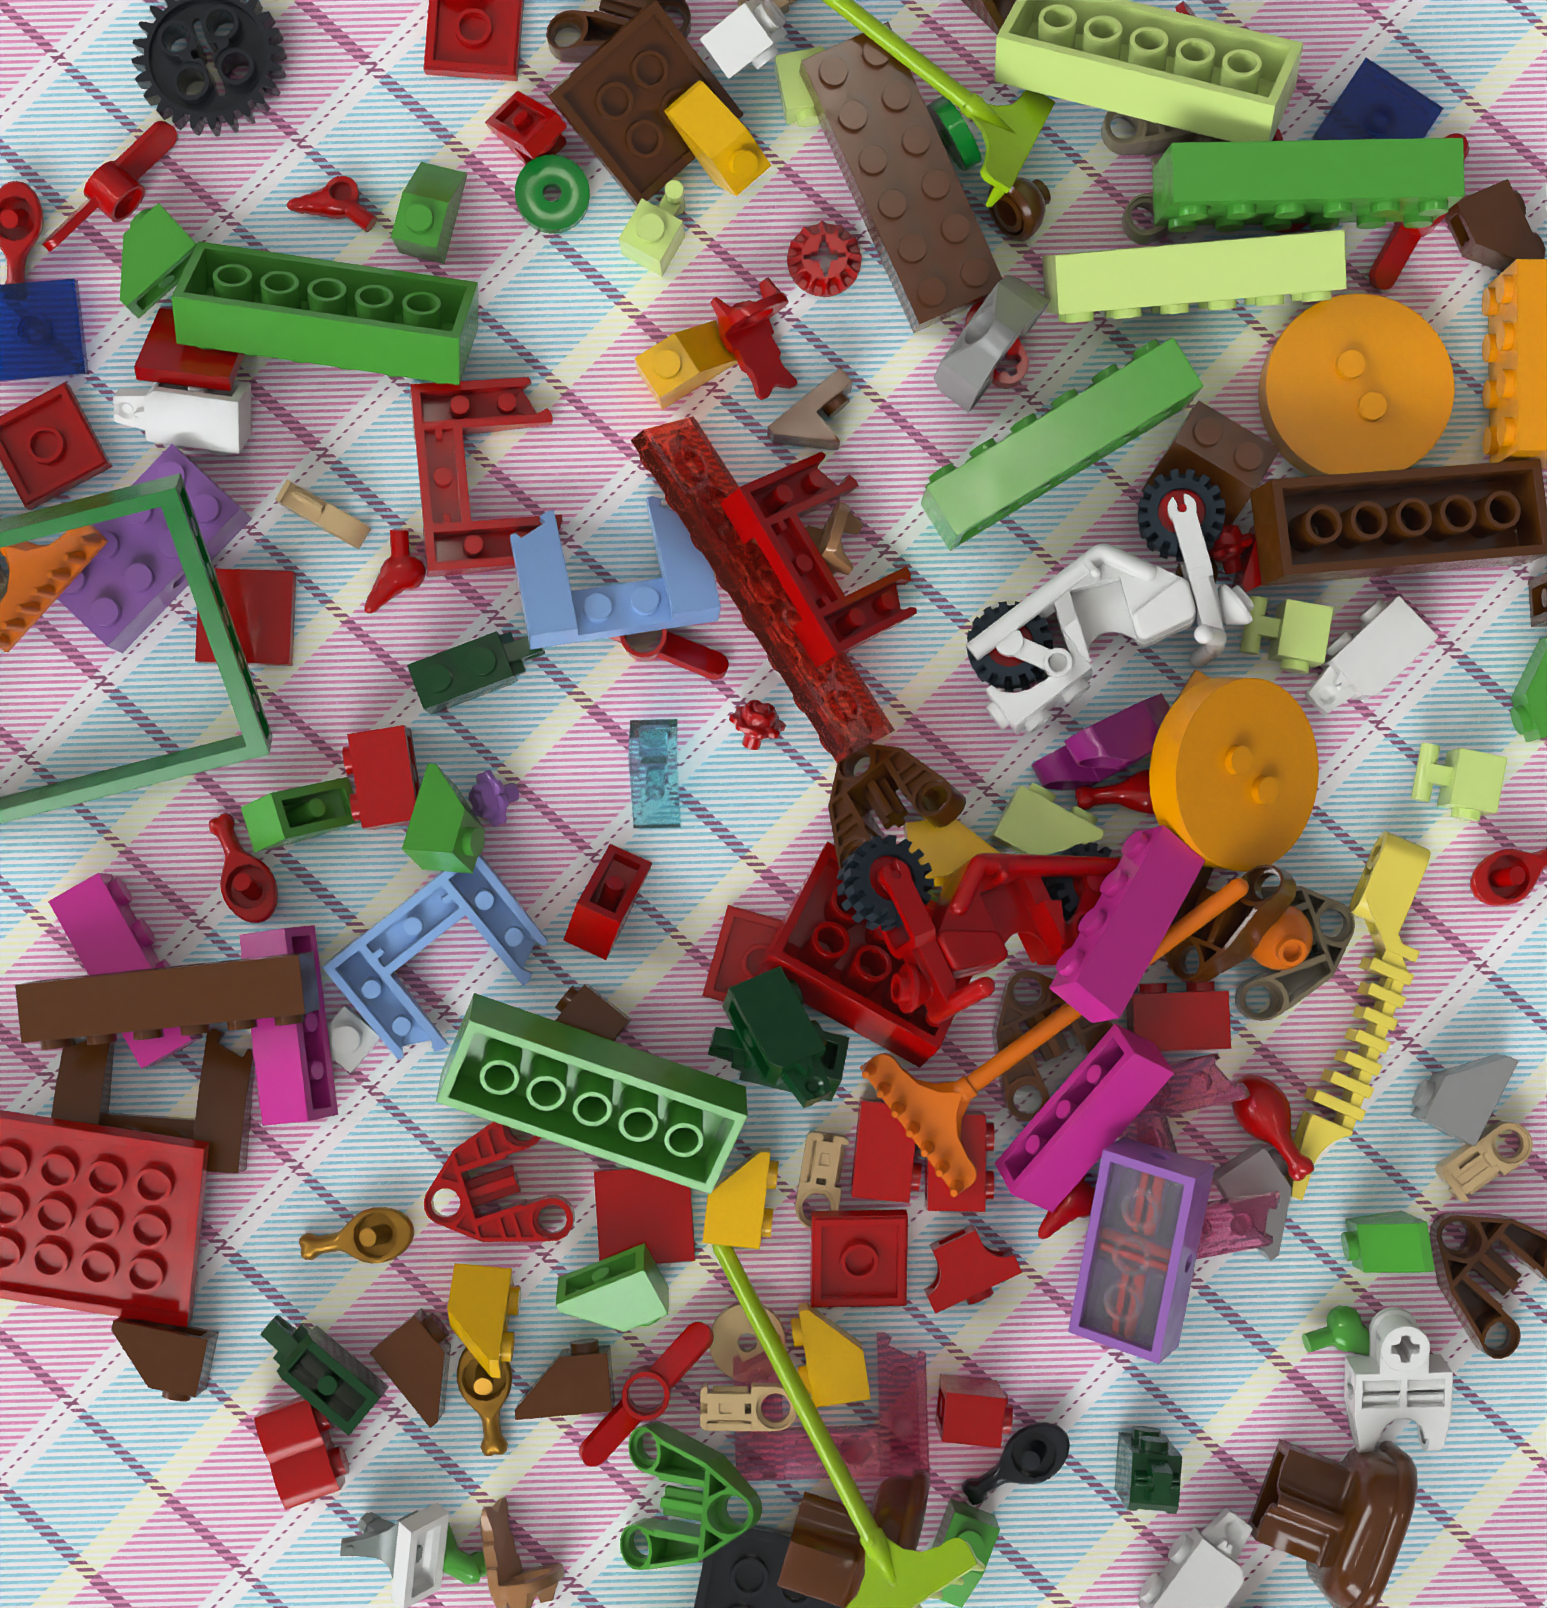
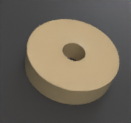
M740 1302L725 1308L716 1317L711 1327L714 1339L710 1346V1353L714 1363L724 1374L739 1381H755L768 1376L774 1371V1368ZM763 1305L785 1347V1331L779 1317L770 1308ZM744 1333H750L755 1336L757 1340L756 1345L751 1349H744L738 1343L739 1337Z

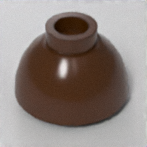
M1017 177L1009 192L1005 193L989 208L990 215L996 226L1006 236L1017 241H1026L1037 232L1043 222L1046 205L1051 200L1050 192L1047 186L1039 179L1030 181L1023 177ZM992 185L989 187L988 197L994 187Z

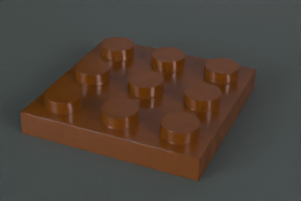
M651 0L546 94L636 207L642 198L648 201L696 158L664 112L666 108L699 80L704 82L738 120L744 115L657 0Z

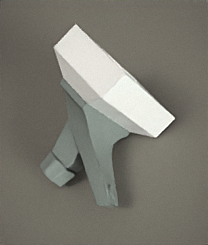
M435 1503L421 1511L416 1510L398 1519L396 1524L382 1519L373 1512H366L357 1524L362 1535L342 1538L340 1556L371 1557L383 1561L388 1566L393 1578L391 1600L400 1608H408L441 1590L449 1512L439 1503Z

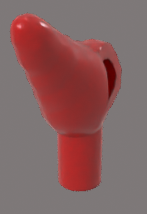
M336 176L325 187L310 194L293 198L287 202L289 210L301 214L317 215L331 219L347 217L366 233L373 229L378 220L375 215L359 204V187L352 178L347 176Z
M409 529L390 530L391 556L381 566L380 573L367 597L364 610L368 614L376 612L381 606L405 590H413L420 587L425 579L426 569L424 564L417 557L410 556Z
M1085 1176L1053 1212H1047L1038 1229V1237L1040 1239L1051 1237L1055 1232L1077 1218L1090 1216L1095 1189L1085 1182Z

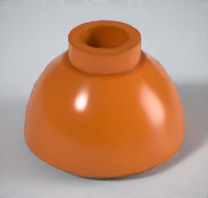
M1289 906L1280 919L1262 937L1258 947L1251 954L1252 958L1260 965L1273 970H1288L1301 964L1307 958L1313 946V930L1305 914L1299 909Z

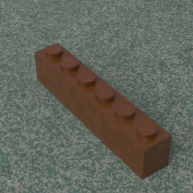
M314 951L37 980L15 985L21 1043L40 1041L41 1050L71 1046L70 1038L86 1037L87 1045L112 1043L117 1041V1033L133 1032L134 1040L164 1037V1028L180 1027L181 1036L211 1032L210 1024L227 1022L228 1031L258 1027L257 1019L274 1017L275 1026L292 1025L305 1022L304 1014L320 1009Z

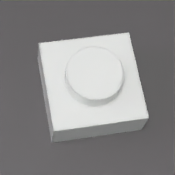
M348 1005L344 1006L327 1026L331 1058L349 1073L356 1070L380 1040V1037L366 1020Z

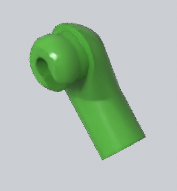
M448 1522L443 1572L466 1585L479 1583L481 1577L487 1576L483 1552H473L469 1555L459 1550L452 1528Z

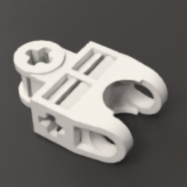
M1399 1307L1383 1309L1373 1317L1370 1323L1369 1356H1345L1344 1401L1354 1445L1358 1453L1374 1452L1376 1440H1381L1382 1432L1388 1424L1398 1419H1409L1417 1423L1422 1449L1424 1451H1440L1445 1444L1452 1416L1453 1371L1441 1354H1429V1340L1418 1327L1411 1313Z

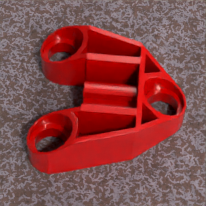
M496 1122L490 1123L452 1151L426 1192L423 1201L424 1211L434 1223L481 1242L558 1241L564 1238L574 1226L575 1210L565 1197L554 1194L528 1201L524 1199L481 1213L480 1205L520 1193L519 1178L517 1172L515 1173L513 1165L470 1178L468 1170L505 1159L512 1153L530 1148L541 1140V1137L535 1135L527 1140L518 1139L513 1135L510 1127ZM447 1188L457 1193L460 1199V1206L455 1214L446 1216L440 1214L435 1209L433 1199L437 1191ZM547 1205L561 1207L566 1214L567 1221L565 1226L561 1230L554 1232L542 1227L539 1219L542 1208Z

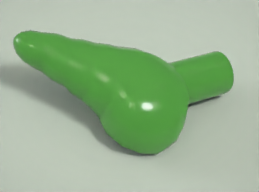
M1336 1306L1327 1315L1326 1327L1302 1334L1304 1347L1309 1353L1333 1345L1343 1352L1369 1356V1330L1362 1323L1357 1310L1349 1306Z

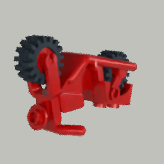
M881 835L873 837L868 842H864L842 863L844 867L838 871L837 879L843 880V883L837 887L838 896L847 894L848 899L841 903L845 911L852 906L857 911L852 919L859 923L866 918L868 921L865 928L874 930L878 927L890 953L898 960H904L905 964L900 967L899 972L895 973L891 979L890 992L893 1002L898 1003L903 1013H912L922 1004H925L928 1010L925 1017L926 1022L932 1027H938L950 1017L987 998L995 991V982L990 977H981L957 991L955 979L987 972L1003 962L1008 955L1004 944L1012 935L1018 934L1031 963L1037 962V965H1056L1060 957L1073 946L1080 933L1078 930L1080 921L1087 912L1095 907L1102 894L1100 891L1102 882L1117 868L1122 858L1120 856L1109 857L1112 849L1106 846L1097 851L1098 843L1092 842L1083 846V843L1074 845L1060 855L977 854L947 876L932 918H930L925 905L929 903L932 895L926 892L934 887V879L925 878V875L932 871L930 863L920 865L918 861L924 856V853L920 849H917L914 853L909 852L908 849L912 842L907 839L896 844L897 836L888 835L882 840Z

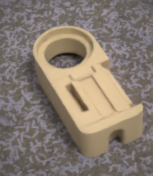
M288 479L275 498L286 509L357 549H360L371 530L363 522L297 486Z
M1509 1121L1495 1122L1483 1130L1476 1146L1465 1143L1439 1162L1435 1167V1171L1440 1179L1450 1186L1448 1190L1455 1199L1469 1202L1467 1194L1472 1195L1499 1174L1507 1175L1528 1159L1533 1148L1532 1137L1528 1130L1520 1124ZM1510 1129L1518 1135L1520 1144L1515 1154L1503 1157L1496 1149V1138L1502 1131Z
M815 1130L809 1131L806 1135L795 1211L801 1224L811 1229V1219L804 1214L802 1209L803 1202L809 1195L815 1193L822 1194L830 1201V1211L839 1209L842 1187L835 1185V1183H840L845 1154V1148L842 1147V1144L849 1145V1141L844 1135Z
M708 1382L701 1386L700 1426L705 1431H781L788 1428L797 1416L781 1383H752L751 1390H748V1386H713V1390H708ZM773 1393L785 1396L790 1404L788 1414L780 1420L768 1419L761 1409L764 1398Z

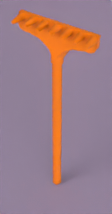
M92 524L68 530L51 544L36 545L25 541L0 548V553L5 556L9 569L7 592L0 603V648L4 652H10L108 543V540Z
M1243 878L1233 879L1172 924L1148 966L1245 896L1249 890L1248 882ZM1066 1002L968 1076L963 1075L957 1081L934 1084L915 1079L899 1065L894 1057L887 1053L875 1055L859 1068L862 1071V1077L870 1081L877 1091V1097L885 1101L891 1109L892 1117H897L906 1129V1136L912 1137L921 1149V1156L927 1157L935 1168L936 1176L942 1177L950 1188L951 1196L955 1197L971 1186L977 1177L976 1167L968 1157L961 1141L962 1118L970 1101L979 1095L978 1092L1082 1015Z

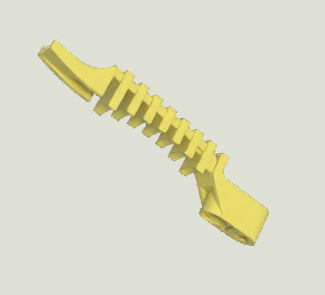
M1388 831L1382 832L1375 842L1349 906L1352 914L1364 919L1376 948L1373 959L1362 957L1359 968L1380 977L1378 984L1361 982L1357 993L1376 1000L1373 1009L1356 1005L1352 1014L1353 1017L1368 1023L1365 1031L1348 1027L1344 1037L1360 1045L1358 1053L1355 1054L1338 1048L1334 1060L1352 1067L1349 1077L1337 1071L1324 1069L1320 1078L1344 1089L1342 1098L1338 1099L1310 1087L1307 1088L1304 1098L1336 1111L1334 1121L1331 1122L1303 1110L1293 1138L1295 1145L1302 1155L1310 1158L1314 1165L1320 1154L1330 1144L1339 1139L1352 1136L1356 1121H1363L1366 1110L1362 1109L1361 1106L1364 1098L1370 1099L1374 1088L1369 1086L1372 1075L1378 1076L1383 1066L1377 1063L1380 1053L1386 1054L1390 1042L1386 1041L1385 1038L1388 1030L1394 1031L1398 1020L1393 1018L1396 1008H1402L1407 998L1401 995L1404 985L1410 986L1414 974L1408 972L1405 962H1416L1420 953L1419 950L1403 944L1399 933L1426 871L1431 852L1425 847ZM1288 1173L1284 1177L1292 1188L1291 1196L1303 1201L1311 1174L1306 1175L1301 1181H1294Z

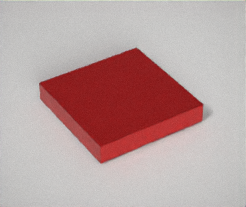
M429 0L423 68L425 74L518 81L524 0Z
M159 308L134 365L136 380L231 391L245 354L177 344L173 309Z
M66 382L0 416V461L24 507L28 510L40 506L113 467L72 388Z
M214 568L247 664L293 666L297 573L283 570ZM197 609L195 662L217 664Z
M728 905L702 996L724 1002L729 987L755 977L754 974L782 920Z
M633 1168L594 1170L599 1261L643 1243L646 1244L656 1264L695 1261L690 1187Z
M906 1209L811 1211V1308L907 1306L908 1213Z

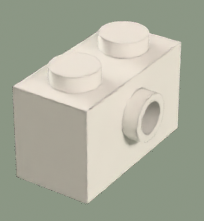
M749 0L701 37L700 40L728 79H730L751 64L757 70L780 53L775 45L788 35L783 27L787 20L773 0L766 2L765 0Z

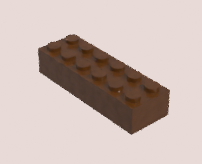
M889 22L884 23L888 28L892 30ZM864 33L801 60L799 73L814 103L818 121L913 333L969 309L978 302L985 301L996 284L1003 278L910 69Z
M1540 459L1271 479L1250 492L1262 586L1521 565L1547 556V504Z

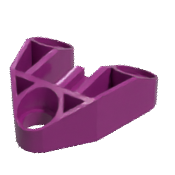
M1162 693L1142 700L1069 737L1064 741L1065 746L1031 764V767L1042 787L1046 789L1076 790L1081 786L1092 787L1126 769L1152 752L1156 735L1162 721L1170 710V706Z

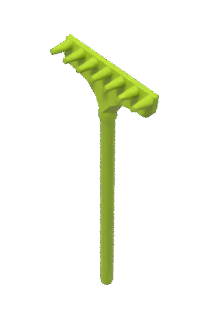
M822 0L959 107L960 112L975 123L981 131L986 145L984 164L981 167L980 174L984 181L994 186L986 206L991 208L1005 193L1007 194L1027 159L1055 101L1044 94L1025 90L1013 104L999 106L988 104L982 97L975 92L971 93L854 0Z
M713 1244L712 1248L861 1537L859 1541L865 1550V1575L857 1596L846 1608H922L920 1604L929 1598L942 1599L943 1593L941 1590L948 1585H963L964 1579L962 1576L969 1571H984L985 1565L976 1557L971 1545L964 1539L952 1538L938 1547L920 1552L903 1549L886 1537L883 1529L879 1528L733 1247Z

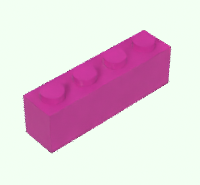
M1164 825L1145 831H1137L1126 840L1121 850L1124 855L1117 868L1104 879L1100 886L1102 894L1095 907L1087 912L1079 923L1078 930L1080 933L1077 939L1056 964L1058 972L1049 988L1091 1023L1121 1017L1205 862L1202 857Z
M97 873L48 901L89 975L171 966L165 959L159 960L152 947V944L156 942L152 930L142 918L136 919L129 906V903L133 901L129 889L121 878L116 877L114 879L112 874ZM180 1027L164 1028V1037L146 1040H134L133 1032L122 1033L141 1069L160 1063L202 1039L203 1036L201 1034L181 1036Z
M315 925L239 935L241 959L314 951L320 1009L304 1014L305 1022L275 1026L274 1017L257 1019L258 1027L251 1028L252 1053L255 1060L259 1093L258 1102L261 1109L262 1125L305 1122L338 1115Z
M1116 1023L1110 1028L994 1163L1012 1195L1050 1212L1056 1209L1101 1158L1103 1149L1115 1142L1174 1075V1071L1155 1043Z

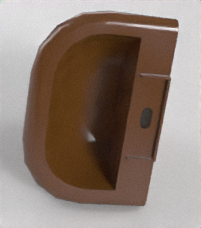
M1279 1439L1248 1522L1253 1529L1251 1535L1260 1543L1306 1560L1308 1576L1324 1594L1333 1608H1375L1388 1584L1411 1521L1418 1489L1417 1468L1412 1458L1406 1452L1388 1440L1383 1441L1379 1447L1375 1446L1374 1452L1358 1453L1356 1447H1354L1339 1462Z
M916 1470L912 1476L897 1475L889 1477L880 1484L871 1505L870 1512L878 1527L883 1529L888 1539L903 1549L916 1551L918 1547L931 1480L930 1475L925 1470ZM806 1491L804 1492L777 1586L841 1608H846L857 1596L865 1575V1550L859 1541L861 1537L843 1503Z

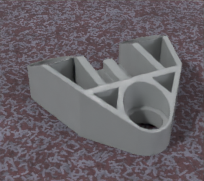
M1007 275L1000 280L940 361L934 375L939 391L969 413L993 381L996 366L1020 334L1026 335L1048 306L1050 300L1020 278Z

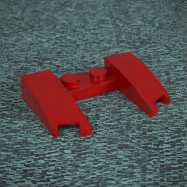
M529 377L461 381L460 385L448 383L410 384L427 577L514 569L515 563L510 536L516 533L522 538L542 525L540 516L471 521L463 435L552 425L553 417L550 410L546 408L537 413L523 391L532 383ZM555 515L559 531L563 522L562 515Z
M822 451L738 487L720 503L743 544L745 545L756 540L802 620L793 626V629L816 668L855 649L917 614L916 607L900 608L897 585H905L911 581V574L907 566L845 596L800 520L801 517L852 492L859 486L850 474L837 485L821 472L818 466L826 457V454Z

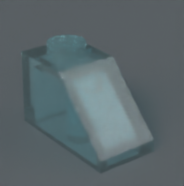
M678 719L630 720L628 759L633 828H680Z

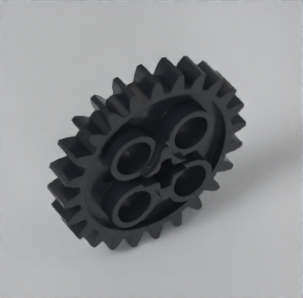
M165 0L168 7L164 10L151 5L149 9L156 19L154 23L140 21L138 24L147 35V38L133 39L132 42L135 48L144 55L136 56L131 61L137 71L142 72L135 77L137 84L141 89H148L143 95L150 106L158 105L156 111L163 120L173 115L172 122L179 130H182L190 121L191 129L198 136L201 135L205 124H208L213 134L217 137L220 136L222 123H228L230 128L237 133L239 132L238 118L243 116L248 122L255 124L256 121L252 112L255 107L266 112L270 110L264 97L266 94L272 96L280 95L281 92L272 79L286 78L283 67L277 64V62L286 60L287 54L283 47L278 46L284 38L279 28H272L276 23L269 11L261 13L263 7L259 0H249L248 2L247 0ZM198 21L202 23L205 39L214 52L212 59L226 91L224 96H218L216 82L206 66L208 60L194 28V24ZM222 24H234L233 29L227 35L215 36L217 28ZM182 38L190 39L185 49L178 52L171 51L175 41ZM239 66L249 67L248 73L243 78L237 80L230 79V75L235 68ZM196 81L205 82L204 88L196 95H186L190 84Z

